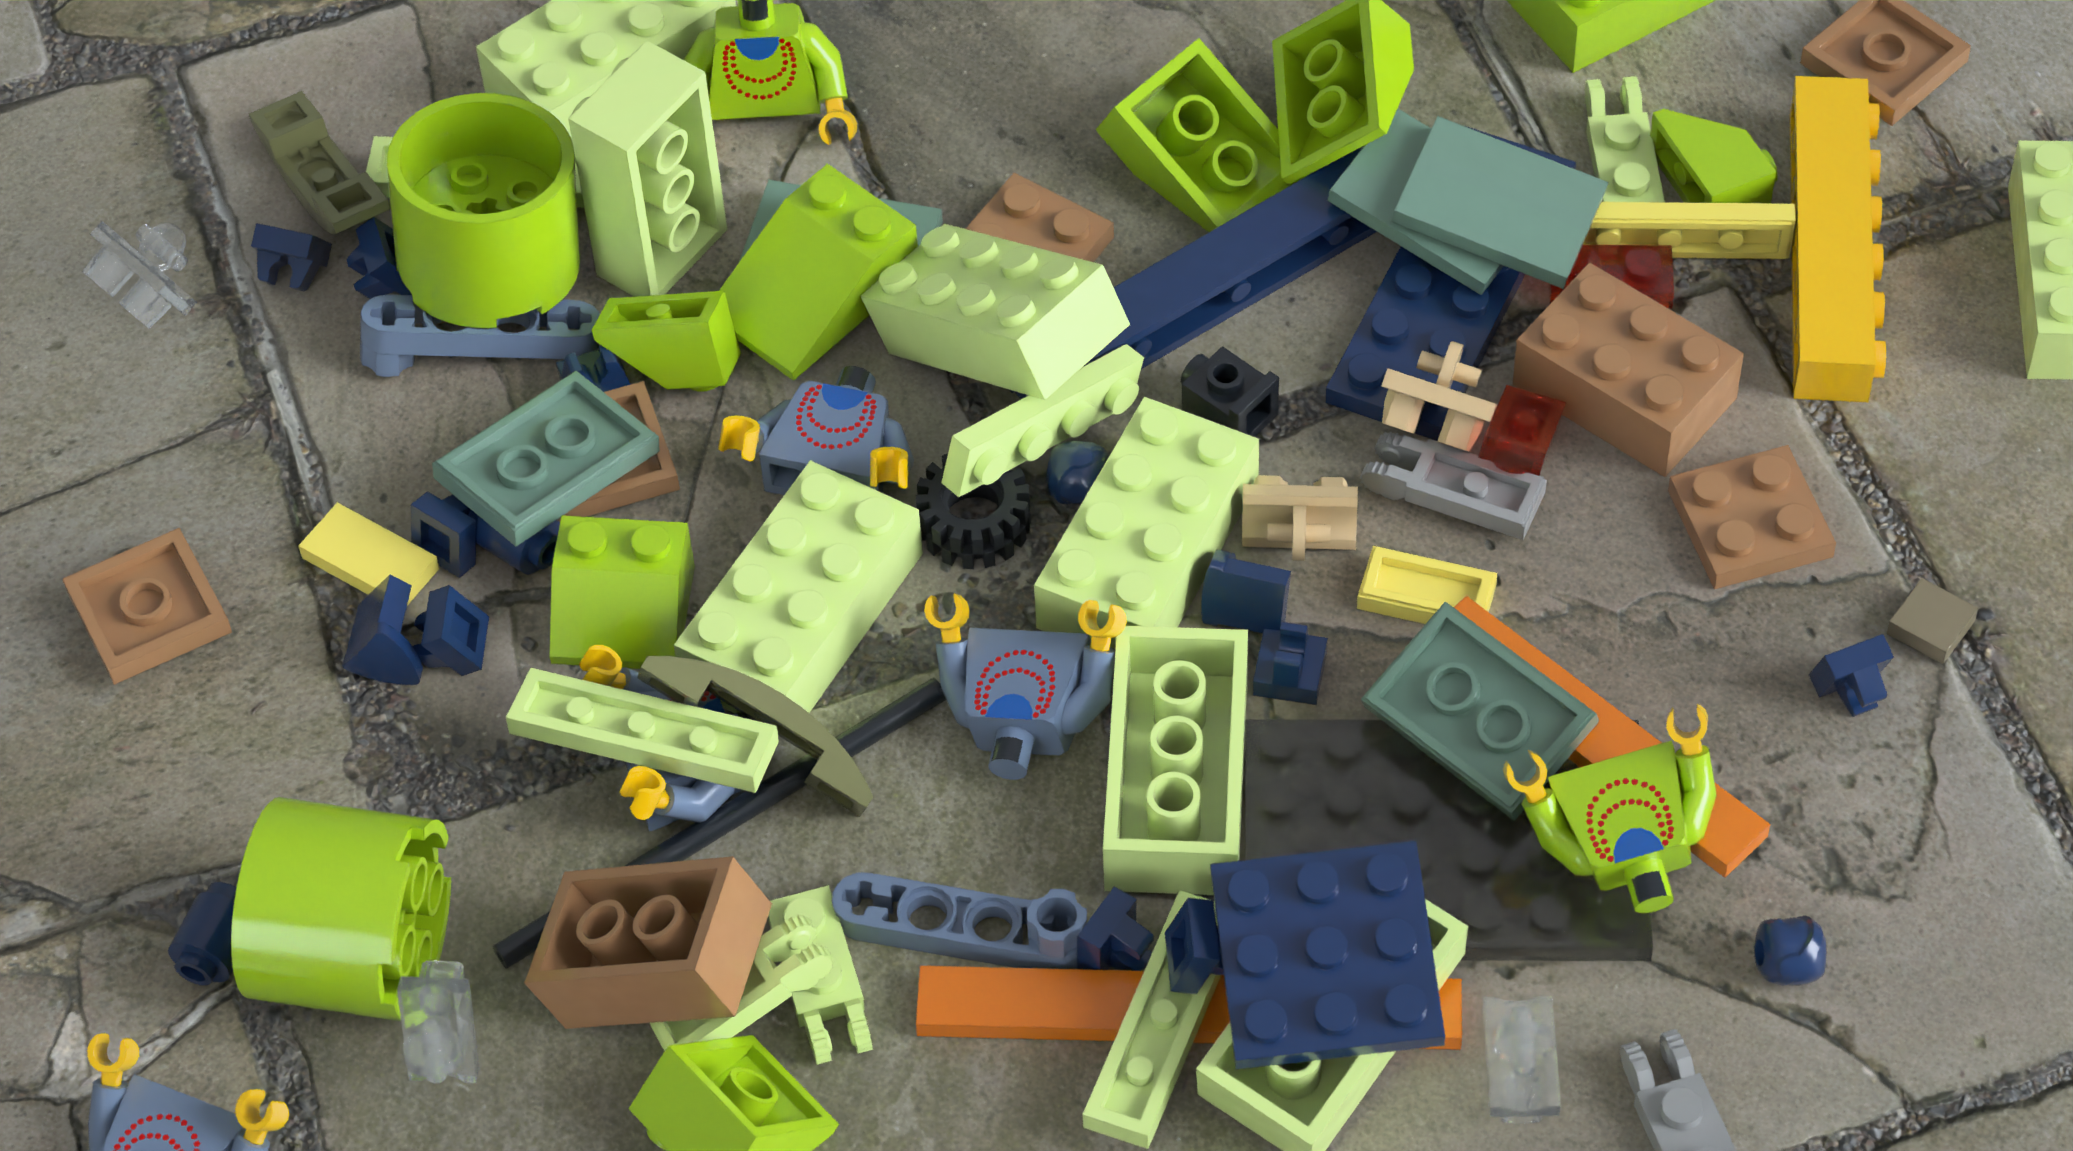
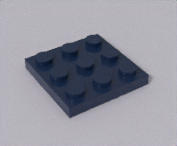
M1416 840L1210 864L1236 1069L1445 1046V1030Z

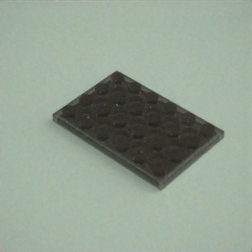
M1245 719L1246 860L1416 840L1425 899L1468 926L1465 954L1460 961H1651L1653 952L1651 912L1638 913L1634 910L1627 885L1610 890H1600L1592 875L1577 876L1541 847L1525 810L1522 811L1515 821L1382 720ZM1633 720L1639 725V720ZM1567 759L1554 775L1580 767ZM1549 781L1545 784L1544 789H1551Z

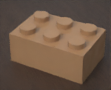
M1589 263L1516 340L1513 386L1663 477H1666L1737 399L1744 353L1592 263Z
M733 856L567 871L563 874L524 983L565 1029L735 1017L772 903Z

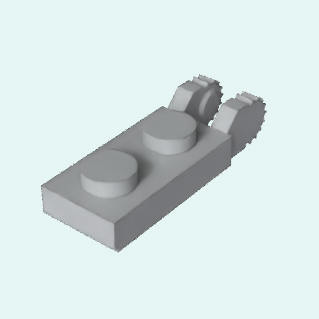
M1391 431L1390 433L1384 432L1383 435L1381 434L1374 447L1376 450L1375 454H1378L1379 459L1381 458L1384 462L1370 461L1369 464L1366 463L1360 479H1362L1361 483L1365 485L1364 488H1368L1370 492L1372 491L1376 495L1381 494L1383 497L1394 501L1405 498L1407 502L1524 540L1545 495L1547 482L1543 476L1430 439L1424 442L1406 435L1400 436L1398 433L1395 434Z
M1677 1029L1660 1033L1661 1035L1659 1036L1660 1052L1673 1078V1081L1655 1086L1647 1057L1637 1042L1634 1041L1621 1045V1048H1619L1620 1060L1635 1095L1634 1107L1654 1151H1736L1701 1073L1695 1074L1691 1054Z

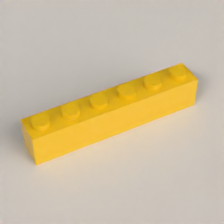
M1795 76L1789 114L1790 201L1795 206L1796 220L1791 244L1793 399L1869 402L1873 378H1884L1886 341L1875 340V329H1882L1884 323L1885 294L1884 292H1874V280L1880 281L1882 278L1884 250L1883 244H1875L1872 240V233H1879L1881 228L1882 197L1871 196V186H1878L1881 152L1880 150L1870 149V140H1877L1880 111L1879 104L1869 103L1868 79Z

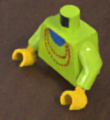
M737 0L738 6L721 7L716 10L714 28L701 31L683 59L705 71L712 120L821 114V104H825L827 114L821 119L819 124L821 139L828 145L832 143L828 127L832 118H840L846 122L849 141L855 136L857 131L856 119L849 111L844 110L843 100H846L848 96L839 50L817 25L804 22L801 8L794 3L773 4V0Z
M1697 704L1700 726L1692 732H1683L1676 727L1673 707L1668 713L1666 724L1668 734L1675 742L1681 744V748L1676 753L1672 740L1550 776L1548 780L1551 789H1544L1543 787L1547 777V769L1537 753L1528 750L1530 757L1536 764V773L1533 778L1525 782L1514 779L1509 763L1507 761L1504 763V777L1514 789L1524 792L1526 796L1522 801V806L1541 847L1575 875H1592L1600 890H1610L1627 885L1634 910L1638 913L1655 912L1673 903L1674 896L1666 873L1685 868L1692 863L1690 846L1704 838L1715 803L1716 788L1710 752L1707 746L1701 745V739L1707 731L1708 715L1700 704Z

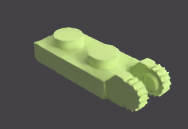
M1637 76L1622 78L1620 100L1624 107V114L1605 115V92L1600 79L1586 80L1585 104L1588 116L1586 134L1594 176L1609 182L1601 202H1665L1653 140L1650 137L1651 130L1647 112L1643 113L1642 95Z
M829 885L771 900L772 906L767 918L770 929L778 924H783L784 920L790 919L791 916L805 915L807 918H810L817 931L815 934L816 939L809 946L811 947L815 944L820 946L822 944L828 948L834 960L832 964L834 968L830 970V974L825 975L824 979H819L818 983L808 990L791 992V1000L799 1027L805 1026L816 1064L832 1061L830 1054L832 1045L828 1031L824 1029L822 1021L844 1015L848 1022L847 1030L851 1044L855 1046L857 1053L873 1050L869 1028L863 1011L865 1010L863 994L840 919L836 916L832 907V893Z
M799 914L796 917L791 916L790 919L784 920L783 924L776 925L761 936L735 1017L649 1023L664 1051L669 1045L732 1038L791 997L792 991L808 990L817 984L819 979H824L825 975L830 974V970L834 968L832 965L834 960L828 948L822 944L820 946H817V944L809 946L813 944L812 941L816 939L815 934L817 933L810 918H807L805 915L800 916ZM784 961V962H782L781 964H779L777 967H776V965H775V963H774V962Z

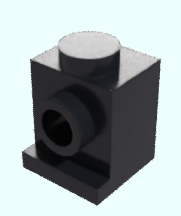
M1223 346L1210 358L1204 354L1196 355L1183 370L1180 380L1182 384V411L1253 437L1279 415V377L1271 371L1264 375Z

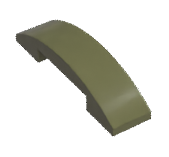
M302 91L248 114L260 140L292 192L311 217L327 232L336 234L391 209L388 199L367 172L359 174L329 137L323 117Z
M647 656L642 664L637 678L674 702L697 707L707 691L752 720L776 725L778 736L818 760L804 783L860 817L873 799L874 796L864 776L839 741L810 713L781 692L741 672L701 660L674 656Z

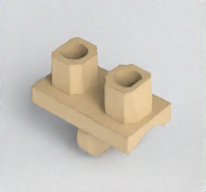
M1451 341L1445 358L1423 350L1420 354L1416 368L1439 375L1436 384L1388 368L1382 383V387L1388 389L1384 401L1383 424L1415 434L1426 401L1448 409L1438 442L1468 452L1472 450L1479 438L1485 421L1493 422L1498 405L1450 389L1453 380L1476 388L1482 371L1481 369L1460 363L1464 345Z
M1258 475L1253 484H1243L1242 547L1292 548V561H1305V549L1356 550L1358 487H1348L1343 477H1321L1313 483V486L1288 485V482L1284 481L1281 476Z

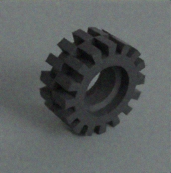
M948 453L942 455V469L932 462L926 468V479L919 478L917 495H915L916 507L919 509L922 541L926 540L927 550L933 556L941 551L942 562L951 566L957 557H961L963 569H974V559L983 558L985 568L996 566L995 554L997 553L1005 561L1014 556L1013 544L1022 548L1027 540L1026 531H1030L1031 526L1029 486L1025 483V474L1021 468L1014 471L1012 468L1003 473L992 484H983L958 497L941 483ZM967 498H984L997 505L996 511L980 519L959 518L949 511L952 505Z

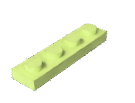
M1125 344L1082 367L1046 400L1028 395L954 434L951 439L941 483L960 497L983 484H992L1003 473L1027 460L1034 461L1038 459L1046 450L1070 437H1079L1090 426L1112 414L1118 415L1125 412L1138 395L1139 386L1137 383L1144 357Z
M530 668L506 716L508 731L512 735L756 793L779 743L776 725L535 668Z
M1179 890L1083 1112V1128L1149 1149L1221 975L1210 974L1197 994L1171 992L1165 931L1187 898L1210 900Z

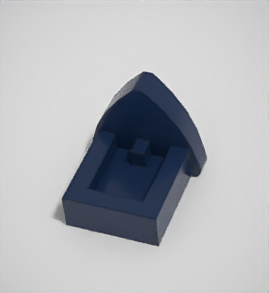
M1216 549L1203 583L1201 599L1203 624L1216 627L1218 624L1259 633H1263L1264 628L1280 631L1281 623L1285 622L1291 571L1238 560L1235 553Z
M390 574L359 603L347 652L342 664L345 670L384 683L400 685L419 684L423 664L414 647L400 633L412 585Z

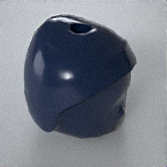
M1067 441L1056 445L1051 450L1046 481L1049 493L1059 503L1068 505L1071 503L1081 504L1109 458L1104 447L1093 442Z
M1799 916L1787 919H1767L1760 923L1755 938L1754 957L1757 969L1768 982L1780 986H1801L1817 981L1823 976L1826 966L1827 945L1823 930L1811 917Z

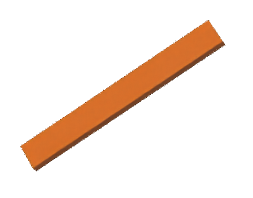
M920 966L916 1014L917 1036L1114 1041L1144 971ZM1224 975L1220 977L1193 1043L1214 1044L1230 1023ZM1447 978L1439 990L1445 1030V1046L1419 1049L1461 1050L1462 979Z

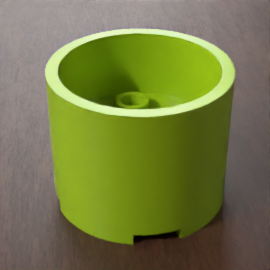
M472 93L449 97L430 104L417 111L400 126L388 148L387 171L396 266L403 283L412 293L413 303L439 320L471 328H497L496 319L520 315L534 309L544 314L557 305L573 287L580 266L575 155L572 139L564 125L549 111L528 100L497 93Z
M283 797L271 800L261 812L249 838L241 864L234 900L231 955L234 978L240 993L245 998L401 1022L413 1020L420 1012V999L413 997L419 983H423L426 976L435 977L447 928L452 878L444 877L443 866L439 863L438 848L445 849L449 839L445 825L437 819Z

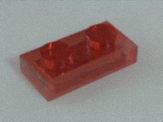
M1582 245L1564 289L1589 263H1592L1666 308L1672 309L1674 299L1672 246ZM1549 284V305L1564 289Z
M1506 385L1485 433L1478 458L1491 461L1496 467L1508 473L1525 474L1528 472L1540 476L1560 426L1566 402Z

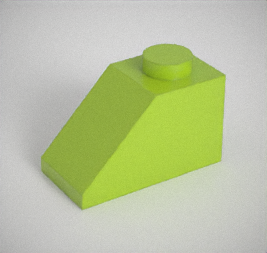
M1667 109L1653 112L1650 137L1653 140L1657 165L1684 203H1771L1774 183L1778 179L1777 167L1771 154L1765 149L1760 150L1747 130Z
M724 290L609 298L592 328L594 341L666 389L690 388L693 391L704 392L719 386H725L741 355Z

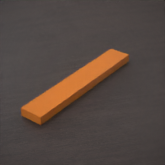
M1468 596L1464 597L1454 606L1456 610L1597 713L1598 724L1568 758L1577 766H1587L1662 743ZM1715 783L1716 799L1704 838L1690 846V851L1726 878L1768 837L1771 824Z

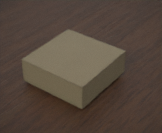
M1921 578L1889 621L1887 635L1944 664L1975 622L1978 607Z

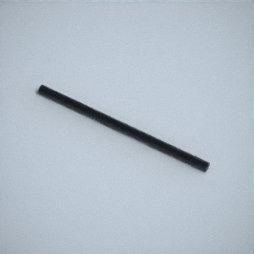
M931 678L835 738L852 758L945 701L946 698L941 689V684L935 678ZM808 754L762 781L756 793L744 792L718 808L706 821L693 823L625 866L676 862L687 859L808 785L804 782L818 760ZM550 911L493 945L496 956L506 969L536 951Z

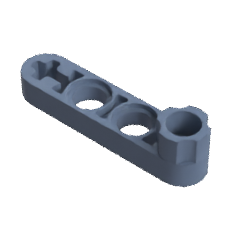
M381 295L369 299L361 309L360 360L362 366L371 368L377 376L393 377L399 376L403 369L413 367L415 355L565 359L566 355L575 352L579 356L598 349L599 343L594 341L592 328L600 313L593 305L584 301L562 299L544 314L534 309L520 315L496 319L497 326L503 323H517L527 328L519 333L503 332L498 328L471 327L450 332L438 329L435 325L445 321L439 320L421 310L413 303L412 295ZM415 323L422 324V327H415ZM539 327H547L546 331H540Z
M854 873L842 879L832 893V907L836 916L840 919L846 937L857 941L1013 968L1077 969V935L1087 923V909L1077 902L1074 892L1065 889H1050L1044 897L1027 900L874 873ZM862 898L873 900V906H868L864 915L853 914L852 907H858ZM893 902H898V921L895 923L890 922L889 913L893 914ZM923 906L938 907L946 914L944 922L931 930H922L910 923L909 918L917 908ZM988 917L1005 919L1012 927L1007 936L997 941L981 939L975 934L974 929L981 920ZM1023 924H1027L1028 945H1022Z

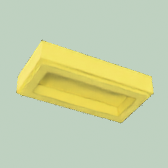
M338 502L298 545L302 559L368 595L390 574L412 585L407 606L440 569L437 556Z
M1373 546L1357 596V609L1426 624L1444 602L1454 607L1464 597L1468 596L1489 612L1496 588L1497 573Z

